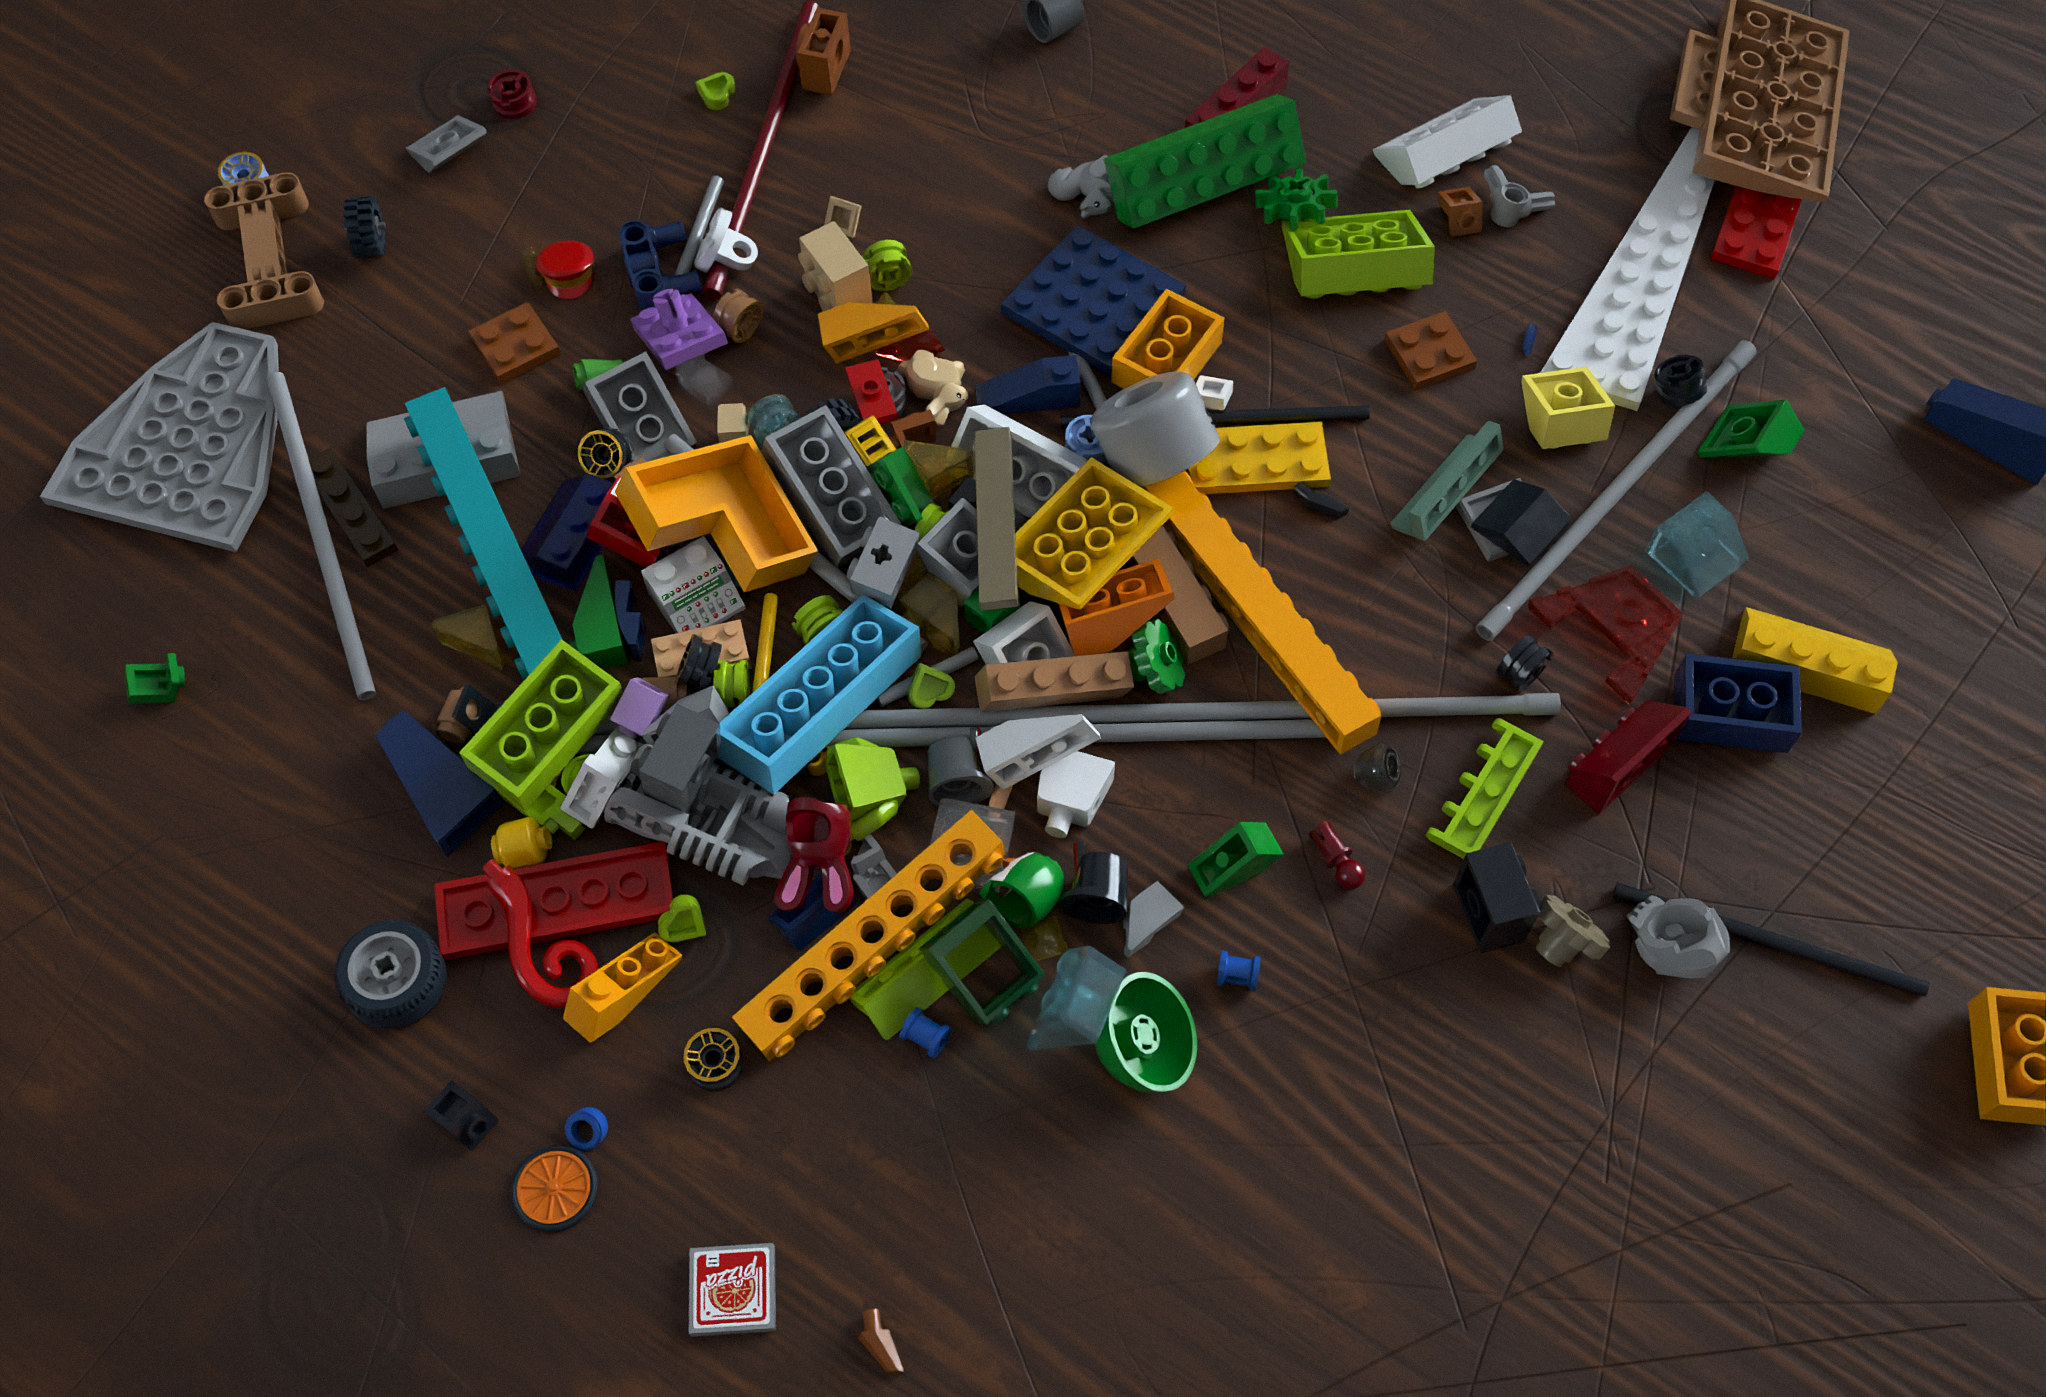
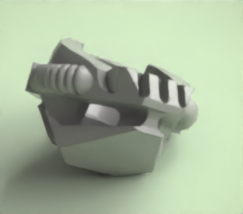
M1651 895L1645 901L1639 903L1627 915L1638 935L1635 940L1636 948L1642 959L1656 970V974L1682 978H1705L1730 953V938L1727 928L1715 909L1708 908L1707 905L1698 899H1670L1665 903L1657 896Z

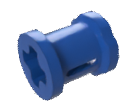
M1221 951L1216 985L1222 986L1224 983L1248 986L1249 991L1255 992L1261 957L1254 956L1253 959L1229 956L1227 951Z
M916 1007L905 1020L899 1038L904 1041L908 1039L914 1041L928 1050V1056L935 1058L946 1045L951 1035L952 1027L947 1024L943 1026L937 1024L924 1015L923 1009Z

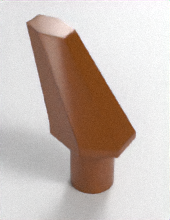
M879 1309L863 1311L865 1331L858 1335V1339L887 1373L902 1374L904 1370L890 1336V1330L882 1329Z

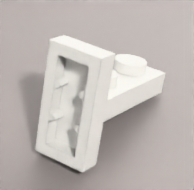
M615 728L596 754H590L585 760L560 809L593 829L600 820L605 806L615 789L621 787L628 777L631 763L643 744Z

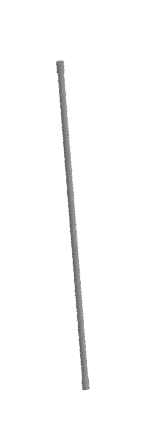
M1528 693L1521 696L1373 699L1380 708L1381 717L1523 714L1526 716L1559 715L1561 709L1559 693ZM1298 701L1041 706L981 713L980 708L864 710L844 729L998 726L1008 720L1082 714L1091 724L1311 718ZM609 716L593 735H609L619 724L610 720L611 716Z

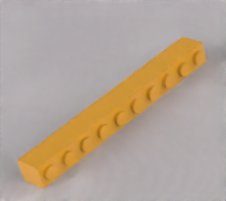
M1184 470L1159 482L1141 486L1144 490L1174 507L1175 512L1163 524V527L1166 531L1171 530L1178 544V551L1183 558L1187 557L1191 561L1198 578L1337 752L1341 755L1377 735L1382 716L1377 703L1372 698H1367L1359 688L1355 676L1350 671H1345L1339 664L1332 648L1327 644L1324 645L1316 636L1310 621L1298 614L1290 597L1284 592L1281 593L1275 586L1268 570L1260 567L1253 559L1249 547L1244 542L1240 543L1234 536L1227 520L1223 517L1220 518L1212 509L1208 497L1203 493L1200 494L1193 486L1189 474Z

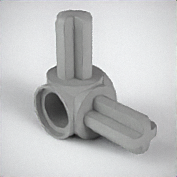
M1492 165L1490 169L1484 171L1483 177L1492 192L1489 198L1493 205L1490 216L1496 224L1503 227H1512L1518 223L1519 219L1527 218L1530 212L1551 210L1555 207V195L1553 192L1529 194L1522 185L1508 183L1502 170L1497 165Z

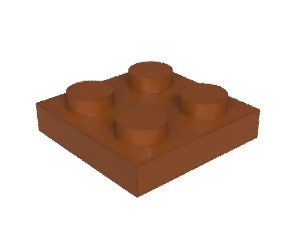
M529 302L468 331L471 340L500 384L561 355L559 346Z
M1446 311L1385 333V343L1415 391L1476 368L1478 360Z

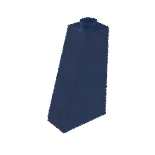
M1953 378L1945 389L1938 386L1926 403L1932 408L1925 417V421L2035 485L2040 482L2046 473V408Z
M402 710L396 717L387 720L381 730L375 734L433 839L446 857L503 806L496 790L468 769L458 756L405 710Z

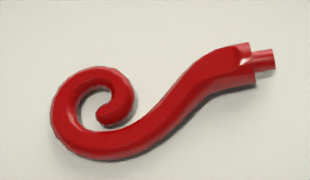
M494 859L490 860L482 867V871L490 878L486 887L495 895L506 911L508 951L515 977L522 988L538 1002L553 1008H566L570 988L599 969L593 952L586 945L575 940H562L552 944L547 948L542 959V966L548 977L553 980L561 977L562 967L560 960L564 957H572L578 961L581 967V974L578 981L567 988L555 987L546 982L535 969L531 958L532 909L525 883L510 865L502 869Z

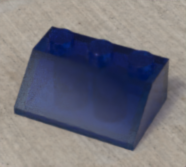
M588 473L563 481L521 548L532 575L576 591L595 557L603 547L586 538V535L596 512L613 485L612 482Z

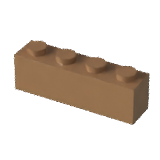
M1162 525L1125 564L1130 568L1159 559L1175 599L1156 615L1162 623L1169 627L1171 637L1177 639L1184 661L1189 665L1225 649L1230 627L1223 613H1217L1213 607L1212 597L1207 587L1200 585L1195 578V571L1191 561L1187 557L1183 558L1178 551V544L1171 530L1166 531Z
M1128 651L988 664L975 675L980 713L1121 699L1134 688Z

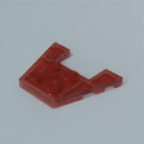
M1632 565L1590 578L1588 583L1573 588L1570 585L1560 588L1555 594L1542 597V595L1533 597L1527 606L1549 629L1553 628L1575 610H1579L1629 659L1607 676L1605 683L1628 705L1635 699L1684 615L1681 610Z

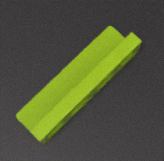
M966 898L914 940L906 949L888 961L879 973L871 978H867L856 987L854 994L849 999L857 1009L870 1018L882 1038L889 1040L899 1032L909 1014L916 1007L925 1010L949 991L919 951V948L975 902ZM983 924L943 958L958 978L962 980L1000 949L1001 945L986 925Z

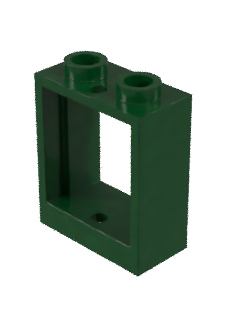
M990 899L977 900L919 948V951L975 1024L987 1025L989 1023L992 1026L1000 1022L1010 1012L1007 1007L1018 998L1024 1000L1031 996L1039 988L1037 982L1046 975ZM985 924L1021 973L980 1006L943 957L980 926Z

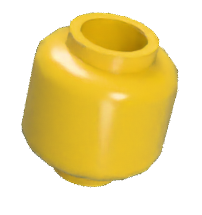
M532 817L505 822L497 828L496 835H493L491 838L492 853L498 864H503L505 867L510 865L513 869L542 864L546 860L547 850L552 848L551 833L546 826L541 827L538 821Z

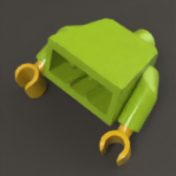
M853 737L828 746L827 751L823 752L821 750L809 761L814 762L818 760L817 762L810 763L807 766L809 772L814 776H820L827 772L835 803L847 805L850 810L852 829L849 847L845 855L852 848V840H862L894 817L906 797V790H916L920 784L917 768H899L894 750L889 747H879L859 737Z

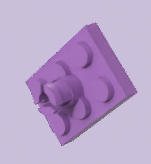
M666 289L658 292L653 299L656 308H647L641 311L638 316L630 319L635 332L665 370L728 344L724 331L691 293L680 295L677 289Z

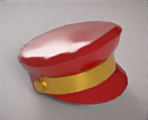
M574 240L560 241L549 245L537 256L536 268L540 272L541 277L544 276L548 289L554 295L562 299H576L584 295L592 284L594 254L590 247L582 242Z

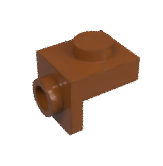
M931 410L912 413L905 418L891 422L893 436L888 438L896 450L904 446L909 457L910 448L937 440L935 419Z

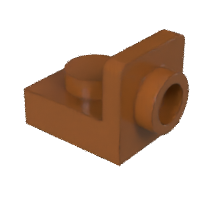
M1470 186L1438 192V204L1449 217L1448 233L1452 237L1482 231L1483 201Z

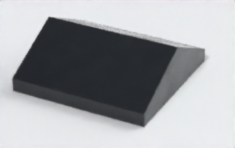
M1513 479L1471 524V528L1529 568L1566 528L1572 518L1547 489Z

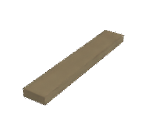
M1010 427L974 431L979 604L981 611L1018 606L1011 431Z

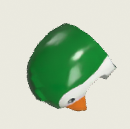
M1037 852L1027 853L1019 858L1004 859L1002 862L1004 870L987 881L979 893L982 899H990L1008 924L1020 929L1033 927L1042 921L1059 901L1064 887L1063 870L1057 861ZM996 886H1006L1010 889L1001 898L995 891Z

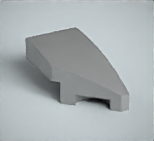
M871 834L861 840L862 845L857 856H853L851 861L854 883L865 900L870 898L897 874L886 860L882 848Z
M1158 881L1137 895L1128 905V912L1123 919V929H1126L1124 954L1127 957H1130L1149 944L1154 934L1177 919L1184 909V906Z

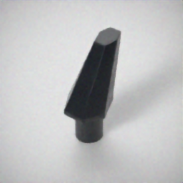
M1300 482L1293 491L1296 496L1304 501L1303 508L1337 517H1343L1349 512V508L1321 490H1311L1303 482Z

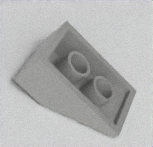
M647 352L584 383L582 391L603 427L618 429L619 432L626 434L632 441L634 451H632L633 462L640 456L647 462L672 456L673 454L664 447L665 440L671 434H676L689 446L697 444L696 439Z

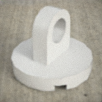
M718 208L709 224L710 230L706 234L705 239L702 240L694 262L696 269L707 273L714 260L739 271L747 270L752 266L757 258V247L748 237L728 228L732 212L723 208ZM733 248L744 250L747 258L737 256Z

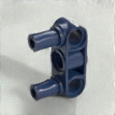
M631 220L620 227L619 237L624 252L623 258L631 287L634 289L637 304L641 311L647 308H656L653 299L662 290L677 289L680 295L702 291L696 270L670 277L663 275L656 251H659L661 247L687 242L682 220L658 227L647 226L642 221Z

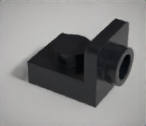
M452 1080L423 1111L470 1151L476 1148L498 1122V1118L476 1097Z

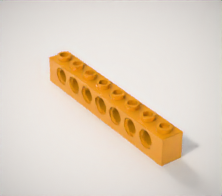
M971 809L732 1016L733 1020L768 1061L772 1060L775 1056L781 1057L794 1046L795 1038L806 1029L810 1031L816 1028L824 1020L825 1012L835 1003L842 1004L854 994L855 986L866 976L871 978L879 973L886 964L885 960L896 950L900 952L906 949L914 941L915 933L926 924L930 926L937 922L945 913V907L955 898L960 900L968 895L975 885L974 882L984 873L990 874L994 872L1003 862V856L1006 855L1003 841ZM961 854H967L972 857L966 865L959 866L953 863V860ZM938 879L943 882L941 887L935 891L923 889L930 880ZM902 905H911L913 907L912 912L908 916L897 917L894 915L896 909ZM879 930L884 932L883 937L878 942H865V937L871 931ZM850 956L854 958L853 963L848 968L843 970L835 968L836 962L841 957ZM811 983H823L820 993L815 996L805 995V990ZM785 1008L793 1010L789 1020L783 1023L775 1022V1016L780 1010Z

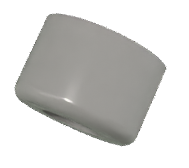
M1167 372L1139 381L1103 402L1096 409L1091 419L1092 429L1110 468L1139 487L1159 482L1186 470L1211 453L1220 441L1218 432L1194 379L1185 372Z

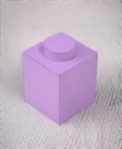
M639 677L630 679L610 720L619 724L617 730L621 733L637 739L639 735L642 736L645 729L659 718L671 694Z

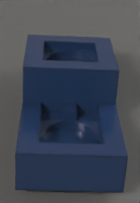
M616 580L615 607L619 626L635 662H642L646 628L641 613L635 612L636 596L630 580Z

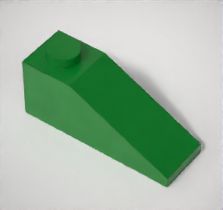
M598 555L595 557L572 624L575 639L569 640V645L601 669L626 664L628 659L616 614L610 574L604 556Z

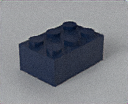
M1686 653L1674 674V705L1687 707L1692 714L1676 740L1788 753L1802 733L1800 667Z

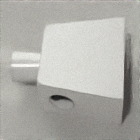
M1076 751L1041 770L1037 795V812L1049 817L1045 827V831L1049 835L1065 838L1071 823L1083 827L1091 823L1113 783L1115 762Z

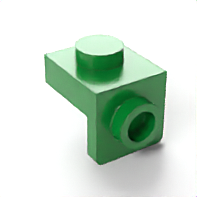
M167 653L165 664L125 665L124 677L128 703L175 702L178 688H184V667L177 666L176 653Z

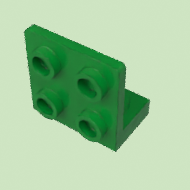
M904 446L866 466L902 526L906 527L923 519L921 514L924 509L931 503L935 504Z

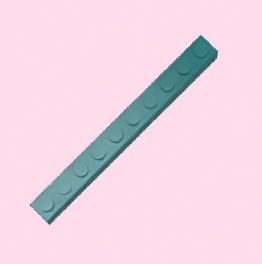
M443 387L405 402L410 416L403 419L412 438L420 436L423 445L417 447L425 467L433 465L437 475L430 478L439 497L447 495L450 505L444 507L452 526L460 524L464 535L459 536L458 539L466 557L473 554L478 565L471 568L480 587L488 585L492 595L486 597L487 603L494 618L502 615L506 626L500 628V631L508 649L516 646L520 657L515 659L514 662L524 680L558 644L562 637L446 388Z

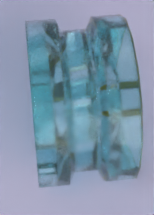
M781 394L769 395L753 404L746 416L747 424L754 432L755 438L761 446H763L765 437L800 419L797 412L793 410L790 400Z

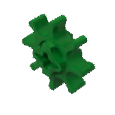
M1296 168L1294 178L1287 176L1279 179L1276 175L1268 177V190L1257 189L1255 191L1256 208H1264V223L1270 224L1278 218L1286 222L1290 220V230L1295 231L1298 229L1299 220L1305 222L1309 219H1314L1318 224H1324L1325 208L1335 209L1338 207V191L1328 190L1327 174H1322L1319 178L1312 180L1307 176L1303 177L1302 168Z

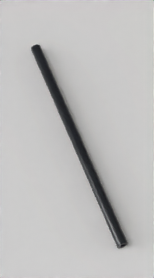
M1369 405L1208 411L1213 424L1369 419L1370 417ZM1083 415L1060 416L1061 429H1066L1072 420Z

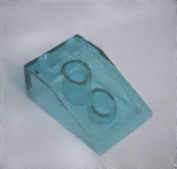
M1090 945L1067 949L1059 959L1057 973L1050 989L1042 999V1008L1026 1043V1047L1030 1050L1097 1043L1127 970Z

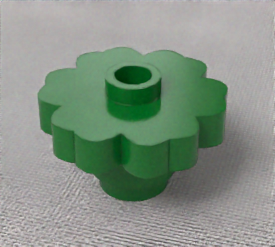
M1159 619L1146 622L1132 635L1135 646L1127 649L1133 681H1147L1149 687L1154 691L1156 690L1159 694L1182 687L1185 671L1181 664L1184 661V657L1177 639L1171 637L1169 627Z

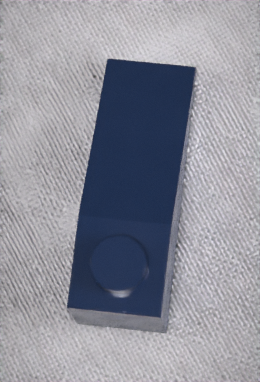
M1077 356L1042 358L976 384L977 406L985 404L1001 414L1080 407L1081 382Z

